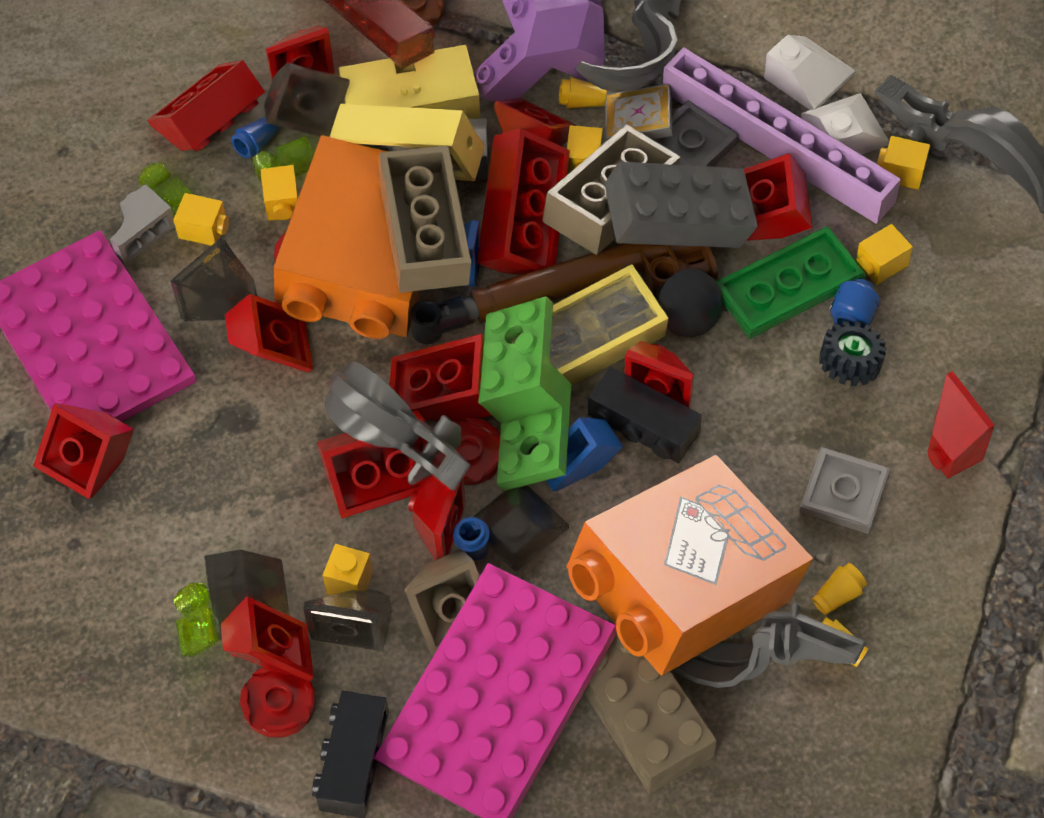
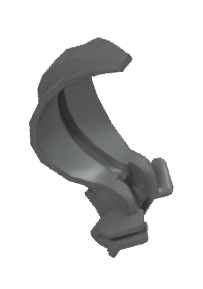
M634 0L635 9L632 14V22L640 30L645 46L644 64L614 68L581 61L575 69L593 85L603 90L620 92L636 90L647 86L664 72V67L672 60L677 37L669 16L673 19L679 16V5L682 0Z
M890 75L875 90V94L908 127V130L901 138L930 144L931 147L939 151H944L951 141L968 146L1010 175L1031 196L1039 211L1044 213V154L1041 146L1029 129L1012 114L996 107L974 110L965 109L952 113L948 110V100L935 101L927 98L913 89L908 83L906 84L899 80V78L893 77V75ZM904 99L910 106H908L901 100Z
M355 361L348 362L343 370H336L327 383L330 391L326 396L325 409L329 418L342 431L355 439L378 447L397 448L417 462L407 477L409 484L414 485L433 474L447 487L455 491L471 466L455 450L461 445V426L452 422L449 417L442 415L433 429L425 422L417 419L409 406L390 385L373 371ZM419 436L428 441L423 451L414 445ZM439 451L446 455L440 466L434 461Z
M795 602L792 604L791 612L772 611L767 613L761 622L762 627L758 628L752 636L753 644L720 642L676 667L673 671L694 683L715 688L736 686L742 680L754 679L762 674L772 659L784 666L804 659L820 660L832 664H855L866 642L810 619L808 616L810 608Z

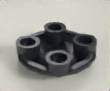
M695 269L678 271L668 278L665 284L659 286L656 297L658 303L669 318L667 328L674 335L690 338L704 335L715 326L721 316L723 305L721 289L714 278L704 271Z

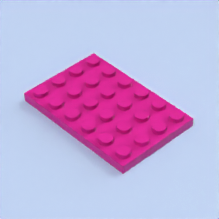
M101 230L0 280V329L50 411H52L54 404L60 403L104 412L122 422L197 382L193 371Z
M487 563L374 759L383 766L479 818H513L617 634L616 625Z

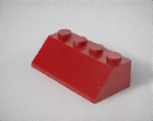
M521 128L494 136L477 264L500 273L523 275L556 264L560 232L542 222L547 192L567 176L570 150Z

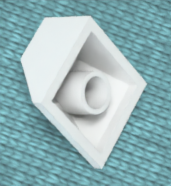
M787 35L766 55L764 79L809 110L824 104L855 75L854 69L805 36Z
M861 93L801 114L803 120L861 155L889 144L887 136Z

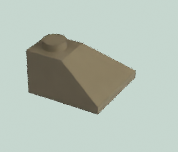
M461 549L427 564L404 589L431 656H434L480 577L473 559Z

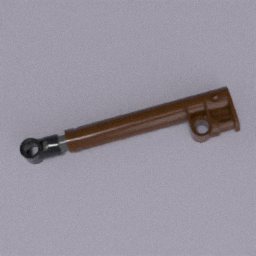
M622 243L603 249L598 255L590 253L488 285L487 288L481 287L470 291V297L463 300L458 296L439 303L429 300L419 301L415 303L410 312L412 333L417 342L425 345L433 344L442 337L443 333L468 326L470 320L477 318L479 323L486 322V314L545 296L550 301L575 294L631 264L638 273H641L645 284L657 299L656 293L659 286L665 284L667 280L660 278H670L678 271L695 269L704 271L713 277L714 280H717V264L710 247ZM430 321L431 323L423 324L422 322Z

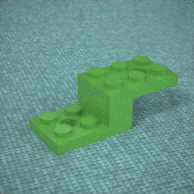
M546 296L486 314L479 404L501 423L497 485L504 491L566 475L571 383L549 362L553 303ZM518 334H520V335L517 337L515 343H513L514 338H515ZM539 443V444L532 450V453L528 455V452H529L530 448H531L534 444Z

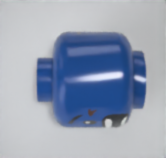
M856 279L855 281L843 282L839 286L829 309L831 316L834 318V323H838L840 327L842 322L849 321V325L853 326L855 321L861 322L860 328H865L866 324L870 326L881 301L870 282Z

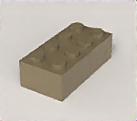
M626 124L547 192L542 222L595 255H598L615 239L604 183L619 161L679 165L680 156Z
M439 146L380 152L378 177L399 293L469 285L471 259L449 147Z
M616 634L586 687L584 695L650 795L714 758L717 740L672 673L669 671L661 676L644 656L638 657L631 654L623 646L618 634Z

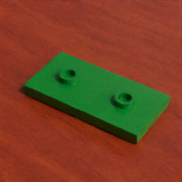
M827 225L716 281L721 289L724 306L746 336L751 339L835 296L843 282L855 281L856 279L865 280L866 273Z

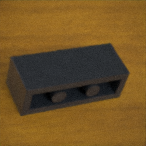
M611 366L588 397V415L591 418L606 419L610 427L621 432L627 440L633 443L639 442L651 448L660 458L671 459L678 464L701 430L702 414Z
M342 690L339 703L333 702L329 716V725L333 726L331 737L324 738L320 758L321 761L325 762L322 774L316 773L312 786V796L316 797L320 811L365 818L378 763L374 757L382 745L389 715L386 697Z

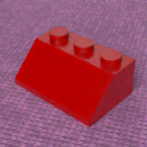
M244 60L218 64L147 121L179 150H194L197 152L211 142L209 137L217 130L220 133L231 127L235 123L233 118L241 111L246 113L259 104L257 98L264 94L265 91Z
M418 410L413 411L417 419L426 423ZM347 433L316 442L341 519L411 497L414 490L419 491L422 480L412 485L408 483L407 478L417 462L397 448L378 447L355 439ZM419 436L414 445L423 451L428 441Z

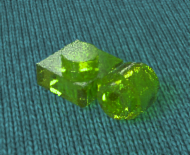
M303 136L276 147V156L268 151L258 153L253 158L252 168L260 181H262L260 169L294 165L295 176H299L308 172L315 152L307 138Z
M161 162L156 164L150 163L141 169V174L137 176L141 186L146 184L171 207L174 217L184 193L193 194L178 177L167 183L171 176Z
M189 583L179 589L177 596L174 598L176 609L184 615V617L175 622L183 656L194 657L219 642L212 608L207 607L211 594L203 583Z

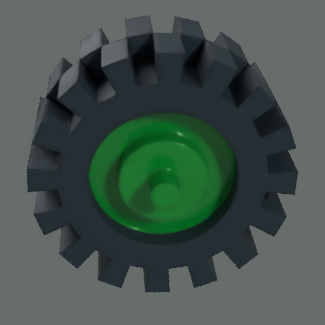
M849 321L842 322L841 327L838 323L833 325L832 330L828 329L826 331L819 354V364H823L821 369L824 373L830 371L828 377L834 380L838 376L840 377L839 383L844 385L846 380L851 381V386H857L859 380L862 385L868 384L869 379L874 381L877 375L880 374L886 355V342L884 338L880 339L881 334L878 331L871 333L872 327L867 324L865 328H860L861 322L854 321L853 326L849 325Z

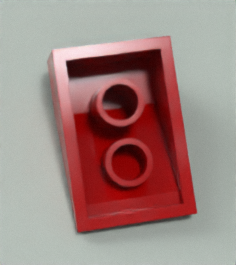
M790 153L744 169L758 226L746 241L782 239L813 228L806 173Z
M483 334L392 357L390 387L404 400L412 412L418 410L425 420L439 421L442 415L449 417L451 421H465V418L480 419L492 416L479 404L484 345Z

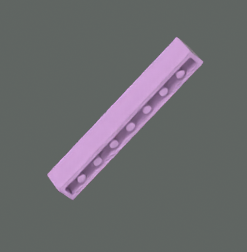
M683 47L664 67L663 85L670 84L673 99L681 104L689 100L738 134L739 140L770 159L790 153L805 171L806 179L809 183L877 224L896 203L901 181L899 177Z

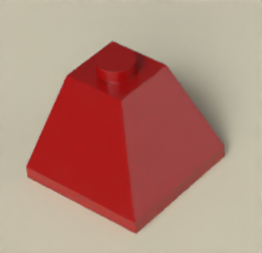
M317 25L309 29L300 30L265 49L272 88L275 94L335 73L329 31L326 27Z
M523 98L496 101L494 105L503 133L521 128L563 147L568 141L570 125L577 126Z
M249 294L225 314L229 344L254 356L308 373L313 370L306 322L288 315L283 310L282 304Z
M644 341L638 342L627 350L624 374L691 408L694 374L673 352L668 351L662 345L649 344Z
M953 371L947 373L927 451L931 464L936 469H941L947 479L983 461L995 426Z
M56 403L53 405L33 467L86 498L91 499L124 460L134 429L107 413Z
M435 476L427 477L422 480L419 491L414 490L411 494L408 511L412 512L414 527L434 560L450 554L454 542V529L461 521L466 507L463 478L455 491H453Z
M248 596L221 623L223 651L255 665L306 681H310L314 677L306 623Z

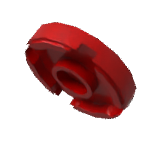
M465 418V421L457 422L456 424L461 426V445L455 450L471 465L463 477L464 485H476L491 479L498 472L500 434L498 430L487 421L477 418ZM441 451L436 456L439 466L446 457Z
M262 667L252 674L253 677L248 680L247 684L245 682L241 690L240 706L245 721L255 732L266 737L284 738L297 733L309 723L316 704V695L311 680L306 681Z

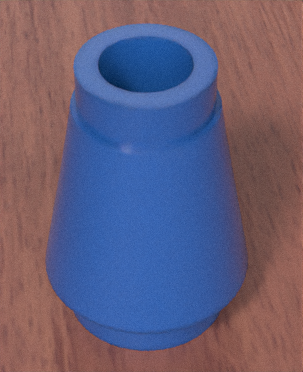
M266 115L236 129L235 135L231 138L235 151L243 158L256 157L279 131L280 127L277 120L271 115Z
M474 517L461 520L453 532L455 544L473 560L485 558L488 554L489 528L483 520Z

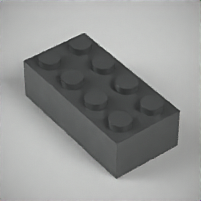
M619 161L604 183L617 243L741 248L758 227L743 168Z

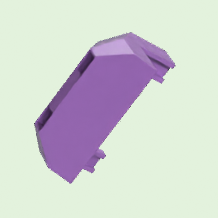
M502 0L515 33L473 73L481 97L492 102L520 98L551 68L588 81L575 67L581 61L602 66L604 63V13L600 0Z

